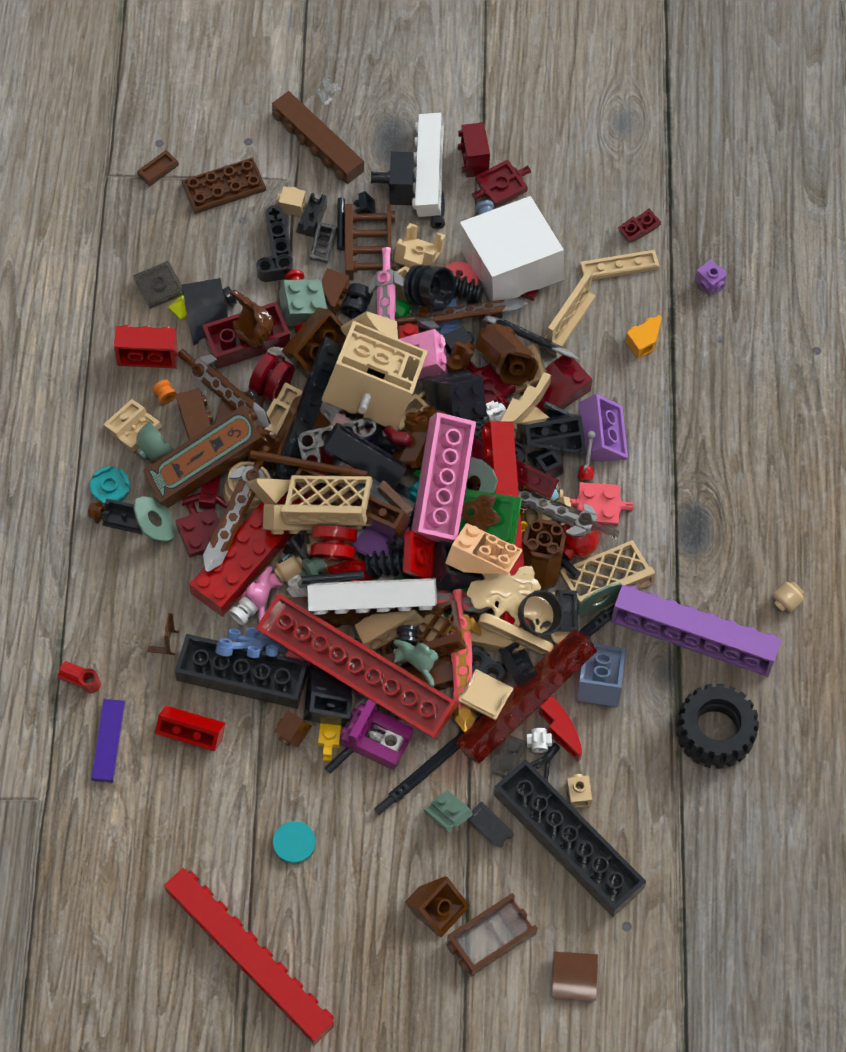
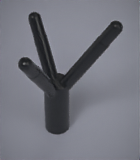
M553 743L552 747L549 748L543 757L530 763L532 766L536 765L537 769L545 763L544 778L547 781L550 761L560 749V746L556 743Z

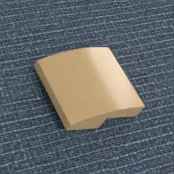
M133 399L103 424L116 439L132 452L139 448L136 443V436L145 424L149 422L157 430L162 427L160 421L148 414L146 409Z

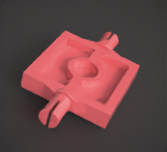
M580 482L577 499L570 498L571 507H576L578 515L584 511V504L592 506L597 514V524L618 526L621 510L633 511V502H621L620 485Z

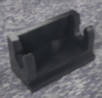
M311 193L296 233L315 237L317 224L322 221L327 209V196L323 194L320 199H316L314 197L315 194Z
M106 498L105 512H102L103 526L142 535L143 532L135 516L134 504Z
M515 642L498 650L508 672L517 686L538 674L525 649L513 653V650L520 646L518 642Z
M482 801L472 810L473 815L468 819L497 847H502L506 839H511L514 836L512 830Z

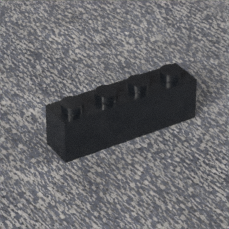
M337 422L323 442L325 452L332 457L337 456L349 466L368 471L369 477H373L379 483L385 481L392 489L395 488L407 470L406 463Z

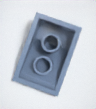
M584 642L576 701L618 707L626 648Z

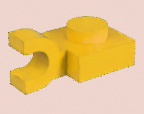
M320 724L318 746L324 747L323 761L331 762L333 748H339L341 725Z

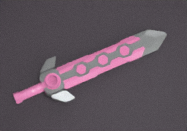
M384 247L382 248V271L377 272V276L374 275L371 280L369 293L371 294L377 290V314L395 320V285L404 287V278L398 272L390 269L391 248Z

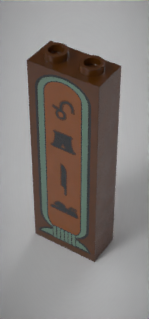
M242 405L144 469L143 471L159 502L169 508L249 456L251 450L257 451L262 445H266L268 443L265 438L267 433L262 425H258L256 421L258 416L252 408L249 410L246 406Z

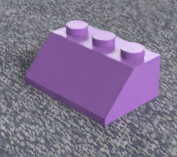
M598 394L579 402V415L582 417L586 455L589 440L587 433L594 431L595 437L592 441L590 459L595 461L628 459L622 405Z

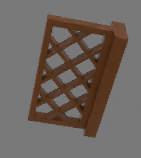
M455 599L433 606L432 610L417 611L423 618L428 614L435 615L429 624L421 623L426 629L420 637L415 636L418 639L417 643L427 645L437 653L438 657L466 649L465 640L462 638L458 606ZM452 607V613L448 619L441 616L445 609ZM439 618L445 621L440 631L433 628ZM451 624L455 627L456 633L447 636L444 633ZM431 630L437 633L432 641L428 642L425 640ZM394 640L382 646L383 657L391 662L395 660L394 652L388 654V649ZM405 662L400 667L411 666L412 664Z

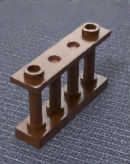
M345 204L346 275H349V280H353V273H357V271L382 270V263H357V261H353V256H357V254H382V248L384 247L391 248L390 269L396 271V262L392 260L391 223H395V211H391V204H387V213H356V211H353V204ZM357 221H387V229L357 230V228H353V223H357ZM357 237H387L388 246H357V244H353V239H357Z

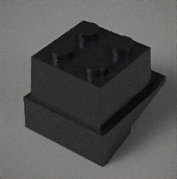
M458 371L422 379L427 402L430 403L431 407H435V410L444 411L447 415L471 421L487 416L482 376L472 375V372Z

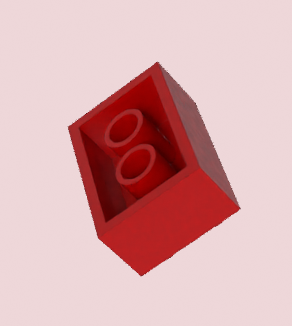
M116 326L114 351L117 366L177 369L179 348L176 329L170 327Z

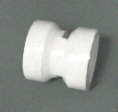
M243 596L238 601L237 607H233L229 611L230 616L242 626L248 622L250 616H253L258 611L256 605Z

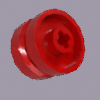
M313 526L312 538L320 542L311 545L310 556L314 558L321 557L331 561L355 560L356 549L346 544H352L357 541L358 531L341 526Z

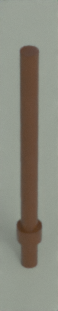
M255 450L250 452V458L329 472L341 476L368 477V471L353 469V466L343 465L342 467Z

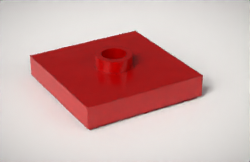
M405 531L403 572L418 579L433 578L435 542L413 531Z

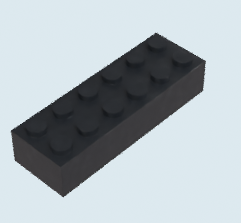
M186 634L175 669L177 681L298 709L308 675L307 661L281 655L272 657L266 655L264 651L260 652L258 658H251L247 656L248 648L233 649L231 656H221L216 653V646L219 641Z

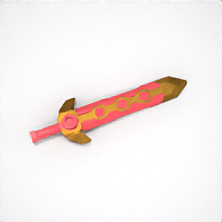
M455 589L453 590V596L457 601L462 638L465 640L466 649L451 653L454 685L453 700L458 703L454 711V718L463 732L468 733L476 720V713L474 709L458 700L472 677L471 632L481 636V626L478 625L473 617L470 618L469 615L463 614V590ZM450 624L444 634L449 633V631L450 635L456 633L455 627Z

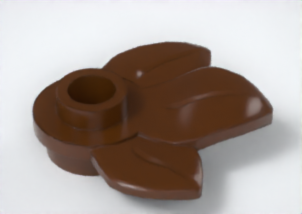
M483 494L478 496L475 501L465 503L462 506V517L470 525L486 532L487 526L496 525L501 521L499 514L492 509L496 497ZM469 508L474 510L473 516L468 514Z

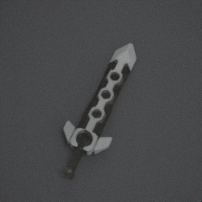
M518 486L519 497L522 498L521 506L571 526L570 529L566 530L567 534L571 536H584L594 530L615 540L618 537V530L597 523V514L592 506L584 504V511L582 512Z

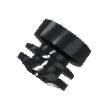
M414 265L405 276V297L413 305L445 308L454 297V275L446 267Z

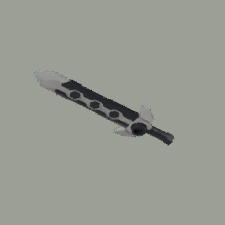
M502 313L479 316L488 324L510 327L516 335L554 353L579 359L563 346L503 318Z

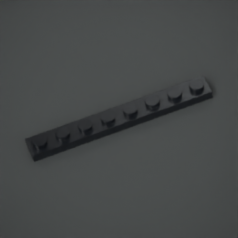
M328 337L322 338L281 451L280 455L302 459L298 438L301 433L313 430L322 404V397L342 348L341 345ZM306 438V439L303 441V443H302V444H303L304 446H306V447H307L309 438ZM277 463L273 476L282 480H291V476L296 474L299 467Z

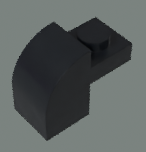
M541 447L527 454V459L534 468L554 478L564 474L563 462L554 450L548 452L546 448Z

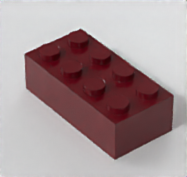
M277 302L262 306L272 317L273 328L267 341L258 347L250 346L238 337L232 322L238 320L239 314L202 325L204 339L209 352L217 359L214 362L216 369L265 354L271 347L284 348L290 341V333Z

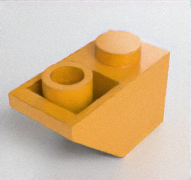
M660 315L655 318L650 317L643 324L633 326L627 331L625 342L637 359L654 351L662 319Z

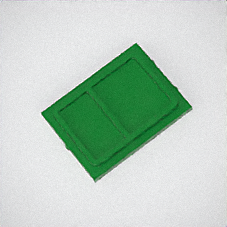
M465 489L463 505L469 501H475L478 496L483 494L496 497L492 509L499 514L501 521L496 525L487 526L486 532L514 545L522 498ZM469 508L468 514L473 516L475 512L472 508ZM462 514L458 535L460 534L466 523L469 524V522L462 517Z

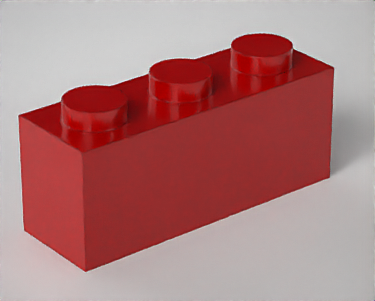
M166 705L158 715L155 734L216 751L222 742L226 722Z

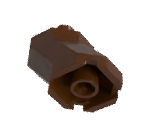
M488 324L484 329L480 330L475 347L482 358L500 374L503 383L520 386L524 384L523 381L534 380L539 368L538 361L531 350L515 336L513 329L499 324Z
M425 407L423 411L407 413L404 421V432L411 435L413 442L408 447L401 445V450H394L392 456L406 463V465H411V468L422 467L429 419L437 412L447 413L435 410V407Z
M544 519L534 520L525 528L523 556L524 566L533 567L534 578L538 580L541 586L540 590L547 591L548 588L557 585L566 534L557 522Z

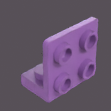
M372 525L366 526L352 546L365 556L368 553L372 557L373 551H377L378 556H380L382 550L388 556L389 549L386 542L394 535ZM408 526L405 531H410L411 527ZM404 532V534L402 535V538H403L404 541H405V532Z

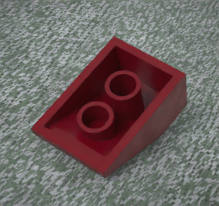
M562 355L545 368L546 372L551 375L550 385L536 407L544 414H546L543 406L545 401L561 409L566 408L591 391L592 378L574 358Z

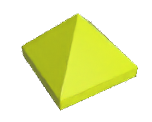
M182 295L168 306L180 320L187 316L185 299Z

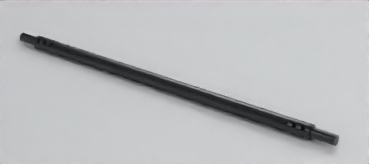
M615 603L607 610L601 611L600 614L595 616L594 619L535 668L537 676L519 686L516 684L499 715L612 619L611 616L613 615ZM481 714L474 721L468 733L461 731L408 778L396 786L394 790L389 792V796L376 806L374 811L380 815L394 802H399L400 799L405 797L407 793L494 719Z

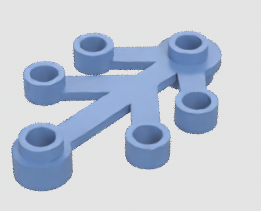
M251 627L247 628L246 636H242L241 631L238 629H229L228 639H220L216 646V653L221 656H231L233 649L248 648L247 656L251 658H258L264 647H266L265 654L272 657L277 656L278 652L287 651L286 648L267 636L259 634L256 628Z

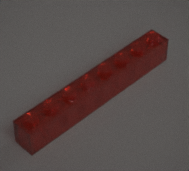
M575 629L570 632L534 667L538 674L537 676L519 686L516 684L513 687L496 720L483 715L456 741L464 755L480 764L597 652L589 636Z

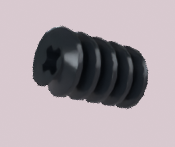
M458 273L454 277L455 293L453 298L460 294L461 301L468 297L469 304L473 300H475V304L479 303L484 290L482 282L480 281L475 285V279H472L468 283L467 276L460 280V274Z
M384 550L381 551L380 556H378L377 551H373L372 557L367 553L366 571L368 576L374 577L375 574L378 577H381L383 574L385 576H390L391 574L398 576L399 573L402 576L407 575V573L403 572L404 555H402L401 550H397L396 556H394L392 550H389L388 556H386Z

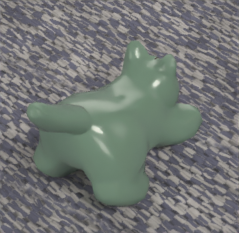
M394 640V645L398 648L394 649L395 660L393 663H397V666L400 667L403 663L409 662L422 673L429 685L433 687L435 685L434 679L429 671L433 668L434 662L438 660L437 653L422 643H417L415 647L408 642Z

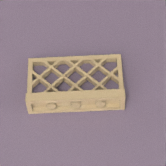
M586 271L548 327L545 339L560 346L565 345L595 300L596 295L590 293L593 272ZM541 346L539 347L555 357L558 355V353H554Z
M292 475L286 503L281 508L285 523L366 525V510L373 481L372 477ZM296 482L307 484L299 491L295 488ZM319 483L326 484V486L319 491H317L314 488V486H316ZM339 483L347 485L340 491L334 488ZM359 483H365V487L359 492L354 488ZM311 489L315 494L305 499L302 495ZM331 489L335 494L326 500L322 495ZM351 490L355 495L345 500L342 495ZM297 498L303 501L299 505H291ZM317 498H320L323 501V503H321L320 505L310 504ZM338 498L343 502L339 506L330 505ZM358 498L362 501L361 506L350 505Z
M633 540L573 564L581 572L577 581L568 578L567 574L569 572L565 568L559 570L569 590L577 591L578 586L589 589L587 594L580 597L577 593L578 607L584 598L604 588L594 586L597 579L607 581L606 586L620 582L625 586H634L638 590L655 584V571L652 566H648ZM631 548L634 552L633 557L622 555L623 551ZM605 558H616L615 564L604 563ZM619 560L630 562L628 569L618 567ZM634 563L641 565L644 570L636 572L632 571L631 568ZM591 564L598 566L596 573L586 571V566ZM601 567L612 570L609 577L599 574ZM615 571L626 574L620 580L613 578ZM582 576L593 577L592 583L580 582ZM608 595L598 598L593 604L603 601Z

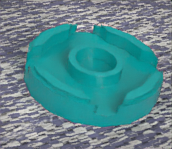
M108 466L99 469L93 474L89 487L92 497L96 501L101 500L102 504L105 505L106 498L122 502L129 494L130 482L128 475L123 470Z
M286 822L274 834V851L278 858L285 863L299 864L308 860L315 851L316 839L314 832L303 822Z

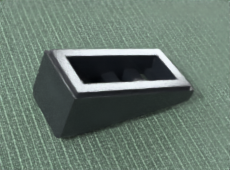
M318 222L309 259L325 263L329 262L337 233V226ZM321 232L330 233L331 235H322ZM319 238L329 240V243L319 241ZM317 245L325 246L328 248L327 250L317 248ZM315 252L325 253L326 256L315 255Z

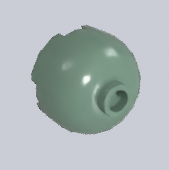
M149 422L139 430L136 436V443L139 447L136 451L143 459L148 457L152 461H158L174 450L161 436V433Z

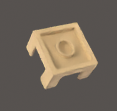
M409 223L406 228L404 241L399 239L397 242L394 262L408 267L418 264L435 266L442 254L446 235L436 233L434 244L417 239L418 226Z

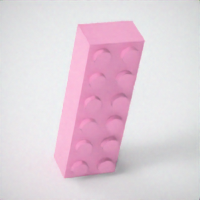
M439 412L429 419L411 531L432 541L454 543L458 537L476 426L475 421Z

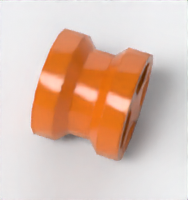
M162 380L152 388V392L158 396L160 404L171 402L177 394L175 389L171 388L169 380Z

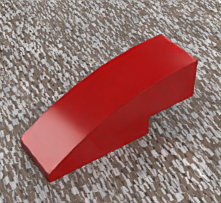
M551 695L540 705L539 715L550 724L548 733L552 734V738L573 758L579 761L582 756V748L576 729L563 707Z

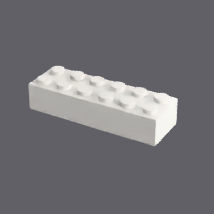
M436 578L312 583L307 586L308 611H314V615L327 614L328 610H335V614H343L349 612V609H356V613H366L370 611V608H377V612H388L393 607H398V611H410L412 607L419 606V610H432L433 606L437 604Z

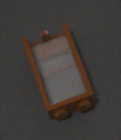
M513 893L447 935V948L452 955L456 954L458 956L460 967L465 973L469 972L471 977L537 934V926H531L527 920L525 910L523 908L520 910L515 903V895Z

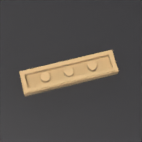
M655 250L583 261L579 265L582 277L587 270L593 272L592 280L659 269Z

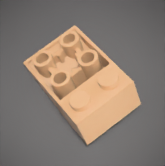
M466 523L452 544L445 563L467 573L508 575L522 553V549Z

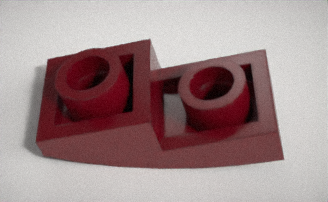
M649 208L638 217H631L619 226L618 229L629 242H633L659 227L661 221Z

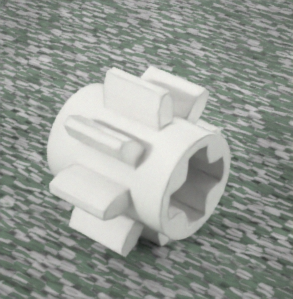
M494 401L487 403V416L483 417L484 421H501L506 412L505 406Z
M295 575L288 582L289 588L287 591L292 597L308 596L306 587L299 588L297 584L301 580L300 575Z
M545 728L532 729L531 734H527V747H532V752L534 753L547 752L548 747H552V734H547V729Z

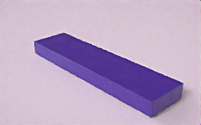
M103 699L92 781L114 782L125 701Z

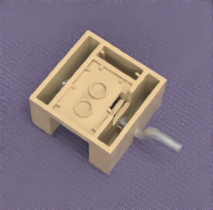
M353 321L321 401L346 410L348 413H360L363 415V418H371L384 427L390 425L397 431L414 392L428 351Z

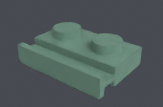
M448 790L433 800L431 806L423 808L426 815L448 833L451 832V828L454 826L457 828L473 815L471 809Z

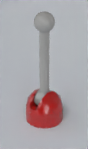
M589 431L587 433L589 440L586 462L579 468L577 476L585 480H593L594 469L589 463L595 432Z

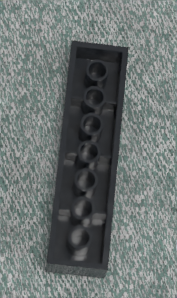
M526 759L494 787V796L612 917L644 889L646 880Z

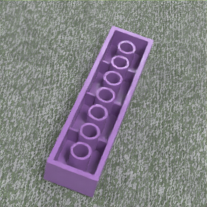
M622 585L611 619V623L769 677L782 640L773 634L758 632L753 627L738 625L733 620L718 618L713 613H703L695 607L680 605L672 599L666 600L654 593L639 591L631 585Z

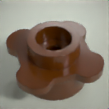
M101 500L91 503L88 508V517L94 519V522L97 524L100 523L102 512H105L106 509L102 505Z

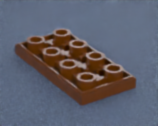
M253 157L181 180L194 214L266 191V186Z

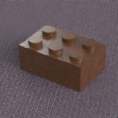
M318 307L281 352L308 378L322 338L328 337L343 347L346 336L341 330L343 324L331 310Z

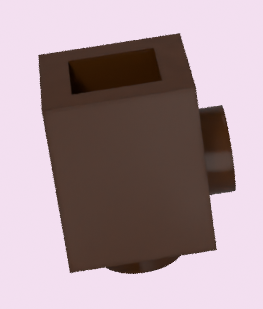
M288 710L284 717L279 720L274 732L280 735L279 740L290 746L292 743L299 747L312 726Z

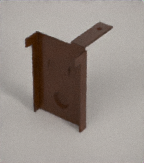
M168 613L164 638L166 647L148 646L147 652L175 655L170 650V639L172 632L179 633V630H175L173 613Z

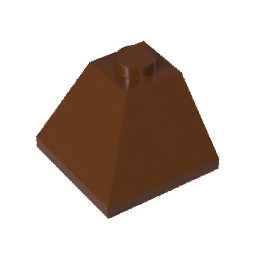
M446 876L419 886L405 901L414 915L439 937H442L470 907Z

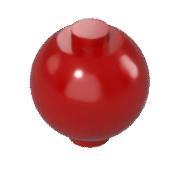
M586 519L579 522L582 525H592V522ZM569 520L563 525V532L566 534L563 556L568 561H571L574 557L578 559L586 558L596 551L600 542L597 524L596 526L592 525V532L584 536H571L566 533V530L576 526L575 522Z

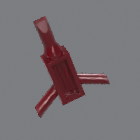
M221 475L204 484L200 493L183 498L182 506L199 501V508L215 509L217 503L227 508V502L219 496Z

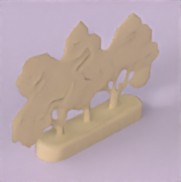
M532 566L520 567L513 576L510 573L508 575L482 573L485 577L484 580L471 582L467 596L471 598L474 608L491 607L495 615L481 614L478 625L510 641L518 642L519 645L545 656L552 654L553 644L541 638L540 635H534L519 628L518 608L521 601L532 592L541 589L538 580L534 578L535 573ZM538 596L527 599L524 606L525 618L533 621L536 632L543 633L547 631L550 626L546 629L545 627L540 629L545 621H550L552 625L553 610L551 605L545 599ZM496 601L499 602L498 608L495 606ZM508 611L515 619L514 625L500 619L499 616ZM536 619L540 621L538 625L536 624ZM554 632L550 635L556 644L562 645L566 643L569 636L576 633Z

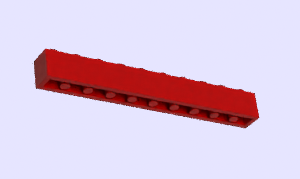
M490 421L483 425L481 437L484 439L483 458L485 463L494 470L498 479L495 494L519 497L513 421ZM520 514L514 545L522 549V553L509 572L511 576L515 575L520 567H524ZM508 611L499 616L500 619L514 625L515 619Z
M182 868L164 884L165 891L292 1023L316 1045L334 1027L333 1015L326 1008L322 1010L317 1005L319 1003L318 1000L311 993L307 995L302 990L303 985L295 977L292 979L287 974V968L281 962L276 963L271 958L273 954L265 946L261 948L258 945L256 936L251 931L246 932L242 928V922L235 915L231 917L227 913L228 908L220 900L217 902L212 897L214 895L206 885L202 887L197 882L199 880L198 877L191 870L187 872Z

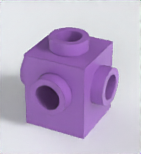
M709 260L697 269L695 281L703 291H707L712 295L714 292H719L725 287L727 274L721 266Z

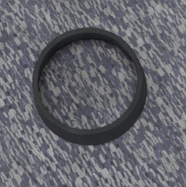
M546 590L532 592L521 601L518 608V619L524 630L534 635L553 634L560 628L563 621L564 612L561 602L553 593ZM533 596L545 599L553 610L552 625L543 633L534 631L525 620L524 606L527 599Z

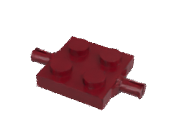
M506 160L475 176V180L481 189L472 193V197L474 200L486 196L494 203V207H497L527 192L528 187L522 177L531 173V169L527 165L517 170L511 165L509 160Z
M470 361L468 370L472 372V375L483 377L485 403L487 404L491 401L502 403L507 410L510 403L505 398L516 392V386L503 383L500 374L489 364L485 367L477 368Z
M191 502V505L190 503L186 505L190 515L176 520V526L189 558L204 554L214 531H216L220 523L214 508L197 512L194 502Z

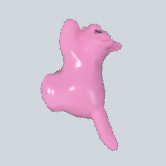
M269 566L256 580V583L253 582L242 594V597L244 596L251 600L258 608L259 622L265 614V606L270 591L274 588L280 589V586L283 585L277 574L271 573L273 570L272 566Z

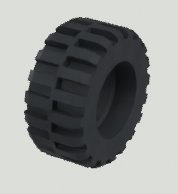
M717 683L716 687L708 684L705 685L704 690L700 687L695 689L693 695L689 694L681 705L676 721V736L679 737L678 743L680 747H685L684 753L688 757L692 755L694 757L693 761L697 764L701 761L705 763L704 767L711 768V765H716V768L720 769L725 764L731 767L735 765L736 761L741 762L753 747L759 729L757 710H752L753 702L745 699L746 694L742 691L740 693L735 692V687L730 686L728 689L724 688V684ZM707 712L723 713L734 722L737 732L734 737L728 740L718 741L710 739L700 730L698 718Z

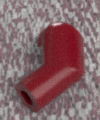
M390 425L384 428L385 435L394 444L405 447L412 444L411 435L407 432L396 431Z

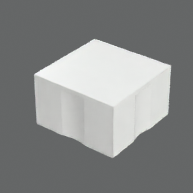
M531 196L460 222L461 252L472 271L482 282V288H484L490 301L517 298L526 292L541 289L564 280V249Z

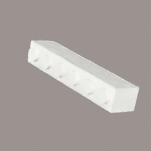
M441 113L419 114V121L415 123L418 137H415L417 152H414V161L417 167L413 169L416 182L413 183L415 198H412L413 210L416 209L418 217L441 215L443 118Z

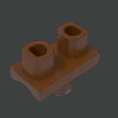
M459 340L455 343L446 363L450 372L467 371L476 348L469 341L461 343Z

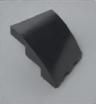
M221 278L182 284L193 345L198 344L199 340L204 337L202 325L228 317Z

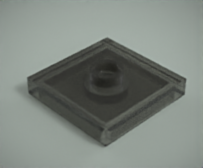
M169 261L133 275V279L149 309L184 295L182 285Z

